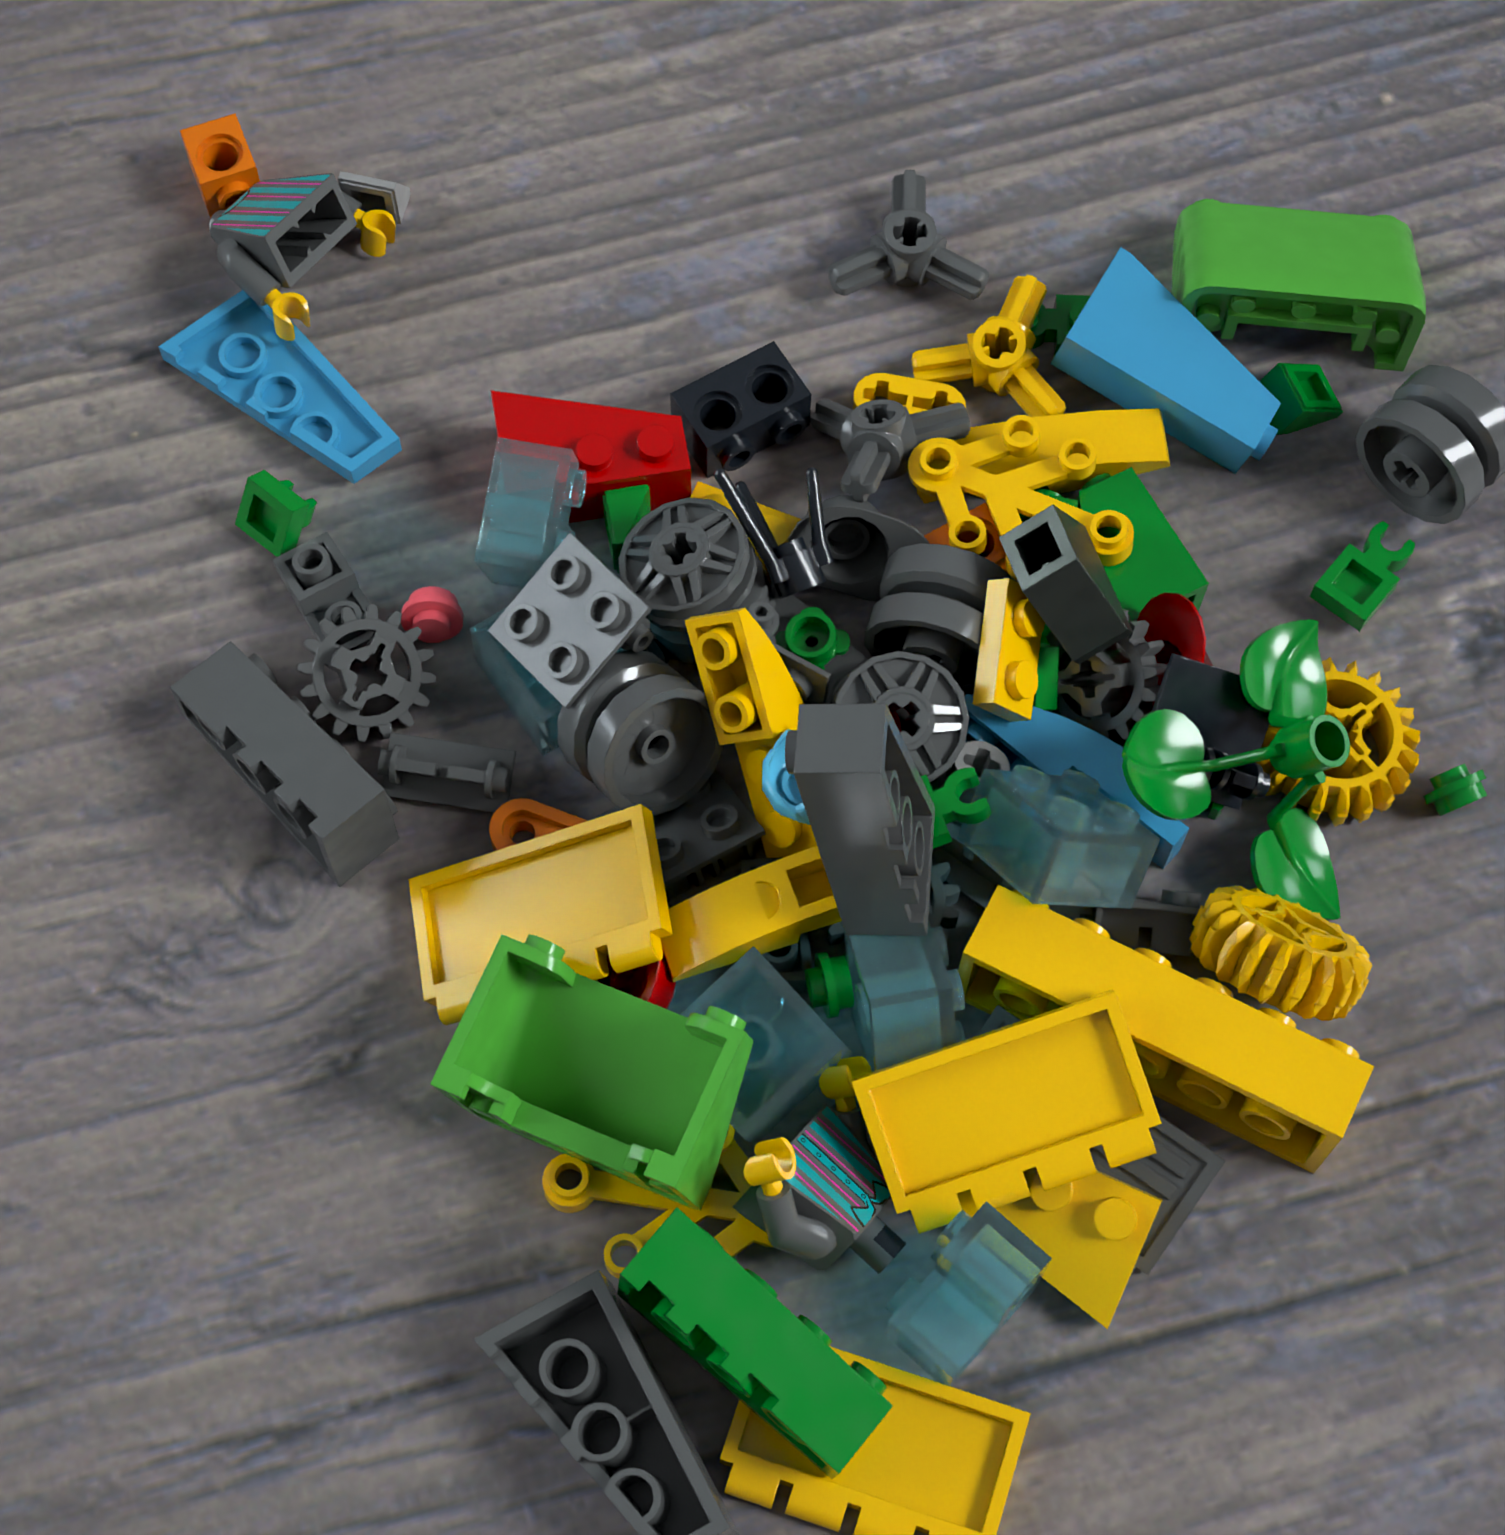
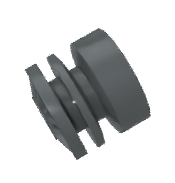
M688 497L665 503L642 517L625 538L618 558L620 580L652 609L646 616L650 621V629L665 652L683 663L696 664L684 620L693 616L747 608L756 601H765L775 609L774 585H772L765 567L756 555L755 549L748 539L743 526L732 510L714 500Z
M902 651L874 656L836 681L827 695L826 704L886 703L891 712L900 708H904L908 712L909 716L906 718L904 725L910 732L908 734L905 731H901L900 734L920 776L927 774L929 782L951 768L965 746L969 715L964 693L950 672L927 656Z

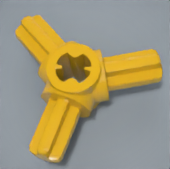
M1032 275L1017 276L1012 283L999 315L987 318L986 322L979 326L974 333L966 334L967 343L915 351L911 359L914 378L939 383L972 378L974 387L982 386L988 391L997 393L999 396L1010 394L1030 417L1063 414L1066 410L1065 402L1037 372L1039 359L1031 351L1036 337L1030 329L1047 293L1046 285Z

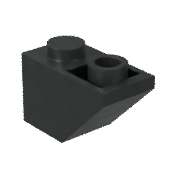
M1053 504L999 537L1022 592L1073 662L1079 665L1133 633L1087 529L1083 524Z

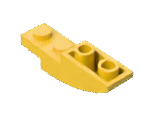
M746 608L693 616L684 620L719 745L735 743L755 818L766 833V835L761 837L766 857H787L817 846L811 825L781 816L774 810L762 790L763 760L769 750L773 749L775 742L785 730H797L799 704H804L782 658L764 630Z
M815 846L741 874L669 908L673 935L661 938V944L672 982H676L798 943L800 934L842 921L818 847Z

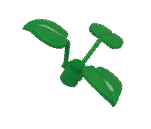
M1307 619L1283 623L1264 631L1250 642L1241 657L1240 682L1246 700L1252 707L1260 711L1269 712L1268 720L1272 727L1282 728L1276 733L1268 747L1217 759L1203 760L1204 742L1195 724L1180 712L1163 709L1151 712L1135 723L1121 754L1123 757L1122 769L1127 785L1139 803L1156 816L1174 821L1192 818L1208 808L1211 801V790L1205 773L1270 759L1272 766L1279 773L1295 779L1303 778L1268 813L1267 823L1270 830L1259 833L1253 839L1250 850L1251 871L1257 888L1263 893L1272 896L1278 894L1282 899L1289 902H1299L1303 908L1311 912L1320 913L1322 918L1331 921L1339 919L1341 916L1338 889L1326 841L1318 824L1309 817L1308 813L1300 808H1291L1312 786L1325 782L1326 776L1323 771L1344 764L1349 756L1350 741L1343 724L1337 718L1325 714L1327 684L1318 647L1319 622L1318 620Z

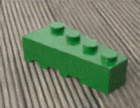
M678 1207L675 1208L620 1273L617 1290L619 1297L831 1479L843 1470L893 1407L882 1396L887 1389L886 1385L872 1371L857 1361H853L849 1366L829 1347L832 1340L819 1326L801 1314L796 1317L777 1299V1293L766 1281L747 1268L744 1269L724 1251L723 1247L713 1236L695 1224Z

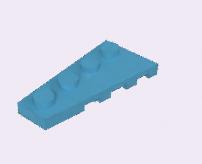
M243 290L158 346L164 361L353 484L402 450L400 438L292 322L295 334L293 341H286L280 338L275 332L272 309L267 304L262 307L259 306Z

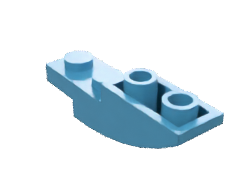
M966 694L964 696L969 715L966 742L974 740L983 741L1000 749L1009 761L1010 772L1007 780L1018 792L1030 798L1036 796L1049 807L1066 790L1070 794L1073 804L1080 812L1093 820H1103L1120 834L1123 845L1133 855L1145 861L1151 859L1162 869L1179 853L1189 827L1180 820L1174 821L1156 816L1134 797L1127 785L1122 769V746L1077 722L1034 706L1031 720L1010 722L973 705V695Z

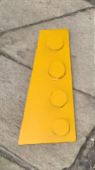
M1036 1167L1023 1171L1031 1196L978 1214L970 1189L957 1194L966 1218L1106 1329L1111 1324L1163 1201L1161 1198L1096 1170L1097 1174L1044 1191Z

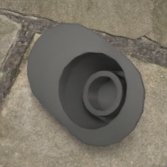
M838 495L826 499L822 502L825 535L834 562L821 566L826 582L817 586L833 589L868 601L878 602L881 600L879 596L880 585L889 556L901 547L919 543H930L917 528L899 519L880 514L868 501L856 502L852 495ZM809 509L806 516L796 524L788 538V542L803 537L807 548L813 546Z

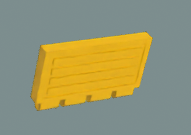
M642 804L408 879L423 999L425 1002L437 1007L439 1019L446 1026L460 1022L501 935L525 943L529 934L546 939L565 950L562 962L566 963L577 974L592 980L608 976L607 955H609L611 966L616 973H622L661 961L663 959L661 938L673 935L653 814L651 810Z
M1113 989L851 1079L896 1213L899 1214L911 1210L919 1234L965 1219L957 1194L969 1189L978 1214L1031 1196L1023 1174L1025 1170L1036 1167L1044 1191L1097 1174L1089 1151L1090 1148L1095 1146H1102L1110 1169L1157 1153L1149 1128L1162 1123L1116 991Z
M829 1346L849 1366L853 1361H857L872 1371L887 1387L882 1396L893 1405L843 1470L831 1479L740 1400L738 1401L720 1456L721 1464L732 1467L724 1493L772 1509L779 1484L792 1488L785 1514L839 1532L846 1507L859 1510L860 1513L853 1535H914L915 1530L928 1535H996L1031 1415L1029 1412Z

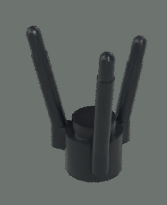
M810 467L806 470L807 499L813 545L809 548L806 547L803 537L778 546L745 482L739 481L734 486L724 469H716L714 477L765 564L772 585H775L779 598H785L826 582L821 566L834 561L826 542L822 497L817 469Z

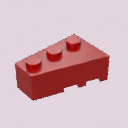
M490 390L512 532L604 518L602 496L605 495L607 490L643 484L648 485L650 488L651 511L665 503L691 496V466L681 416Z

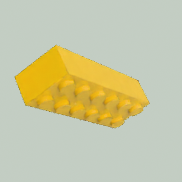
M997 885L963 951L952 993L953 997L990 1015L997 1005H1001L1021 1020H1025L1113 989L1116 991L1152 1095L1313 1174L1343 1138L1373 1071V1065L1359 1059L1358 1052L1346 1043L1331 1038L1319 1040L1297 1029L1295 1022L1290 1017L1270 1008H1260L1257 1010L1234 999L1231 990L1215 980L1202 977L1195 980L1172 969L1171 963L1155 951L1146 948H1136L1133 950L1110 939L1109 933L1093 921L1084 918L1071 920L1050 910L1044 899L1028 890L1017 888L1011 891Z

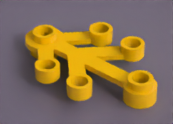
M1016 415L1005 422L1001 433L962 446L948 438H931L916 446L910 454L908 460L910 480L919 491L927 496L938 498L949 526V544L952 547L980 555L987 544L985 524L978 517L970 515L962 492L965 491L985 499L1000 536L1022 523L1019 513L1031 518L1054 504L1086 527L1103 566L1118 565L1125 561L1132 552L1134 529L1131 521L1124 514L1114 510H1104L1092 514L1034 491L1035 489L1068 478L1082 480L1094 472L1096 467V448L1086 438H1070L1061 445L1059 454L997 475L977 468L1008 455L1025 458L1036 452L1040 443L1038 423L1030 416ZM1017 431H1025L1032 437L1027 441L1017 442L1011 438V435ZM1081 453L1087 456L1088 460L1082 464H1073L1067 458L1071 454ZM937 460L949 462L948 466L938 470L928 466L929 463ZM1111 527L1119 530L1120 533L1115 537L1105 538L1097 531L1101 528ZM963 531H973L979 536L970 543H964L957 539V536ZM1006 555L1007 572L1010 576L1017 580L1015 573L1011 567V564L1008 560V557Z
M732 1121L729 1125L719 1164L738 1192L711 1188L701 1211L674 1202L607 1172L594 1170L592 1165L567 1154H562L552 1159L543 1172L542 1185L547 1201L552 1207L564 1213L582 1211L593 1200L665 1211L633 1235L627 1233L618 1234L607 1242L603 1253L605 1266L608 1272L618 1279L624 1268L613 1263V1252L621 1246H630L638 1253L676 1207L695 1224H698L706 1217L734 1221L714 1237L731 1257L736 1256L752 1243L773 1247L768 1240L766 1232L733 1208L734 1204L752 1185L744 1177L743 1171L748 1157L734 1140L735 1129ZM567 1169L576 1170L582 1175L581 1183L571 1190L563 1189L556 1183L558 1175Z

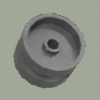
M1427 365L1414 372L1395 391L1392 400L1380 405L1361 424L1355 437L1358 457L1371 481L1396 506L1425 522L1446 524L1459 519L1478 500L1483 489L1494 484L1505 472V408L1493 393L1477 380L1449 366Z
M926 543L901 547L889 556L880 585L879 596L881 600L873 606L865 631L864 645L872 657L897 651L927 656L947 669L962 691L973 690L975 687L988 580L1014 579L996 563L971 551L949 545Z
M630 649L615 653L569 709L562 705L558 716V745L567 763L583 777L594 783L600 792L620 808L626 809L642 804L652 811L653 816L674 810L697 794L715 771L724 745H719L705 694L652 652H634Z

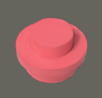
M428 586L415 590L401 610V625L403 629L407 631L418 626L422 630L418 639L426 643H439L451 639L463 627L464 614L458 605L456 596L441 587Z

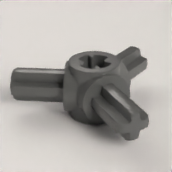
M905 170L904 174L895 175L892 179L891 213L884 218L882 231L871 236L870 247L831 264L827 269L833 290L836 294L847 296L882 279H885L891 285L895 284L901 287L923 286L930 279L969 300H974L981 295L989 278L987 269L946 249L947 239L937 233L934 219L926 213V180L924 176L916 175L915 170Z
M822 399L816 403L815 412L810 416V423L814 429L841 441V447L847 454L849 462L841 479V488L844 493L852 494L856 502L867 501L869 495L877 491L881 481L894 479L905 474L908 471L910 454L923 441L940 437L957 440L965 438L970 431V419L962 403H954L909 414L905 406L893 400H872L852 410L829 399Z

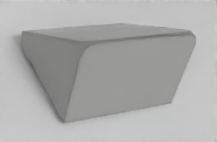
M340 171L338 177L340 189L361 202L362 211L385 210L392 214L395 224H401L411 196L409 187L396 182Z

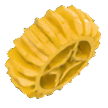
M1331 657L1322 661L1327 684L1325 714L1337 718L1345 727L1349 736L1350 752L1344 764L1323 771L1324 774L1332 777L1326 776L1324 783L1312 786L1291 809L1296 808L1297 804L1307 807L1306 813L1315 821L1318 820L1322 811L1328 812L1334 827L1344 823L1348 812L1361 823L1368 820L1373 812V808L1381 813L1386 811L1392 805L1395 799L1394 795L1398 796L1405 792L1411 782L1409 774L1414 772L1419 763V754L1414 750L1420 742L1421 731L1409 727L1414 719V708L1395 706L1401 697L1400 687L1383 691L1378 687L1381 682L1380 671L1369 675L1368 679L1357 675L1359 670L1356 660L1349 663L1345 671L1341 672L1337 671ZM1269 724L1261 748L1268 747L1276 733L1282 728L1272 727ZM1367 729L1373 735L1378 747V767L1368 757L1371 750L1362 738ZM1270 759L1256 762L1262 766L1263 771L1268 773L1271 778L1270 788L1265 796L1274 795L1281 791L1287 795L1303 779H1295L1279 773L1272 766Z
M1240 885L1218 887L1214 893L1209 894L1204 906H1200L1192 923L1195 927L1189 938L1192 943L1190 949L1200 959L1199 961L1205 969L1216 972L1219 981L1230 983L1238 989V993L1248 994L1256 998L1260 1004L1267 1003L1275 1006L1283 1013L1290 1011L1297 1013L1304 1019L1315 1017L1321 1021L1345 1018L1352 1007L1357 1004L1358 999H1361L1369 982L1367 977L1373 966L1369 960L1370 955L1363 946L1359 945L1354 936L1344 933L1339 924L1327 921L1320 916V913L1311 912L1303 908L1299 902L1292 903L1284 900L1278 894L1272 896L1263 893L1257 888L1247 890Z

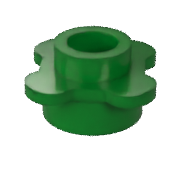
M817 607L803 609L790 620L786 631H780L775 636L777 645L824 671L825 665L836 655L845 654L850 647L848 633L842 629H835L832 620ZM814 638L818 641V644L815 647H808L806 645L807 640Z

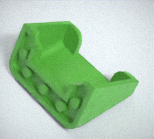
M1214 199L1196 201L1183 209L1178 216L1174 231L1171 294L1209 332L1221 330L1222 339H1233L1238 323L1351 333V350L1363 351L1365 345H1368L1374 351V369L1404 371L1424 327L1426 318V295L1412 232L1407 224L1390 215L1366 216L1222 203Z
M529 934L525 943L501 935L430 1085L466 1111L487 1122L559 1153L576 1157L599 1170L674 1202L701 1211L714 1181L753 1046V1039L744 1031L747 1023L738 1016L714 1006H709L705 1015L690 1013L689 1017H685L577 974L571 967L562 962L565 950L546 939Z

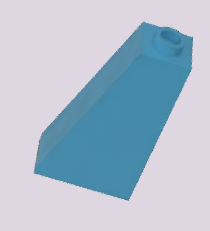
M1120 247L1060 346L1051 365L1125 409L1159 408L1167 434L1236 474L1249 456L1259 461L1278 432V429L1270 425V422L1281 403L1130 252Z

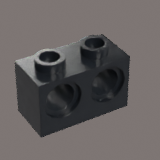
M773 341L670 393L671 415L681 416L687 449L708 479L714 475L715 470L718 468L726 471L737 470L747 464L754 454L775 443L780 445L786 444L800 436L805 428L810 426L812 394ZM765 398H772L780 402L775 404H765L760 402V400ZM715 424H721L729 428L721 431H715L707 427Z

